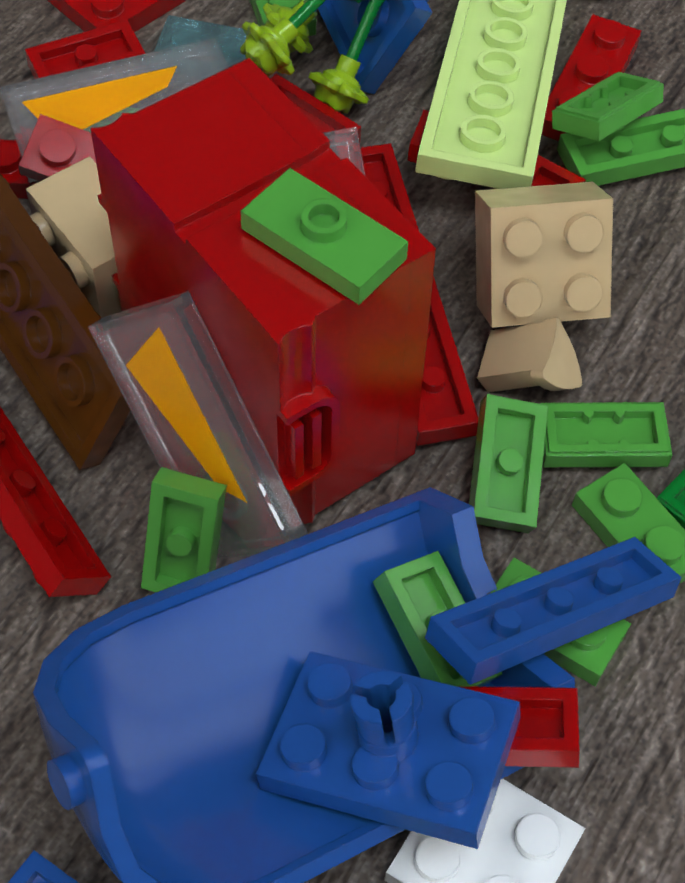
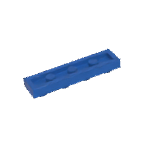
M633 537L431 616L425 639L469 685H472L673 598L682 577L636 537Z

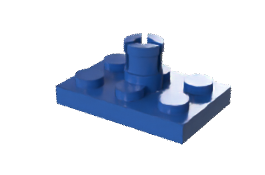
M326 0L318 8L340 55L346 56L369 0H362L360 4L354 0ZM385 0L380 6L357 60L361 65L355 78L361 86L360 90L375 94L433 12L427 3L429 0Z
M310 651L257 770L256 777L260 790L478 849L521 718L520 702Z

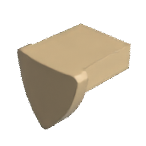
M558 317L545 319L544 322L490 330L477 379L487 392L541 386L549 391H562L582 386V376L575 350Z

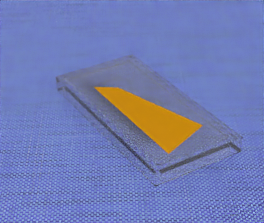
M211 38L0 87V93L20 157L22 158L40 114L91 133L90 128L109 125L115 122L122 113H136L229 67L216 38ZM27 177L29 182L37 181Z
M189 291L105 316L88 326L160 468L164 467L227 485L217 559L252 556L308 534Z

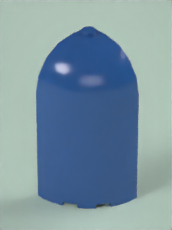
M429 487L122 605L74 630L43 660L33 695L42 731L52 758L47 762V774L50 785L61 806L66 810L74 809L94 847L122 883H304L406 830L260 790L256 773L310 651L421 678L373 584V581L384 571L439 551L465 603L485 596L487 593L497 589L483 557L474 507ZM541 654L502 671L501 676L481 687L575 688V678L546 655ZM505 766L501 779L524 767Z

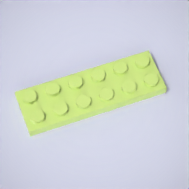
M459 0L418 151L416 173L436 176L445 180H457L493 187L494 189L532 186L567 0Z

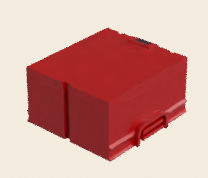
M247 58L136 113H122L115 122L109 125L90 128L101 194L97 196L99 203L108 213L117 273L111 276L112 282L118 289L127 345L136 354L157 328L160 327L236 481L281 537L286 540L288 534L294 528L303 524L313 523L317 513L414 455L436 248L348 158L341 160L330 148V140L279 87L250 58ZM289 168L408 241L407 259L360 305L241 229L240 211Z

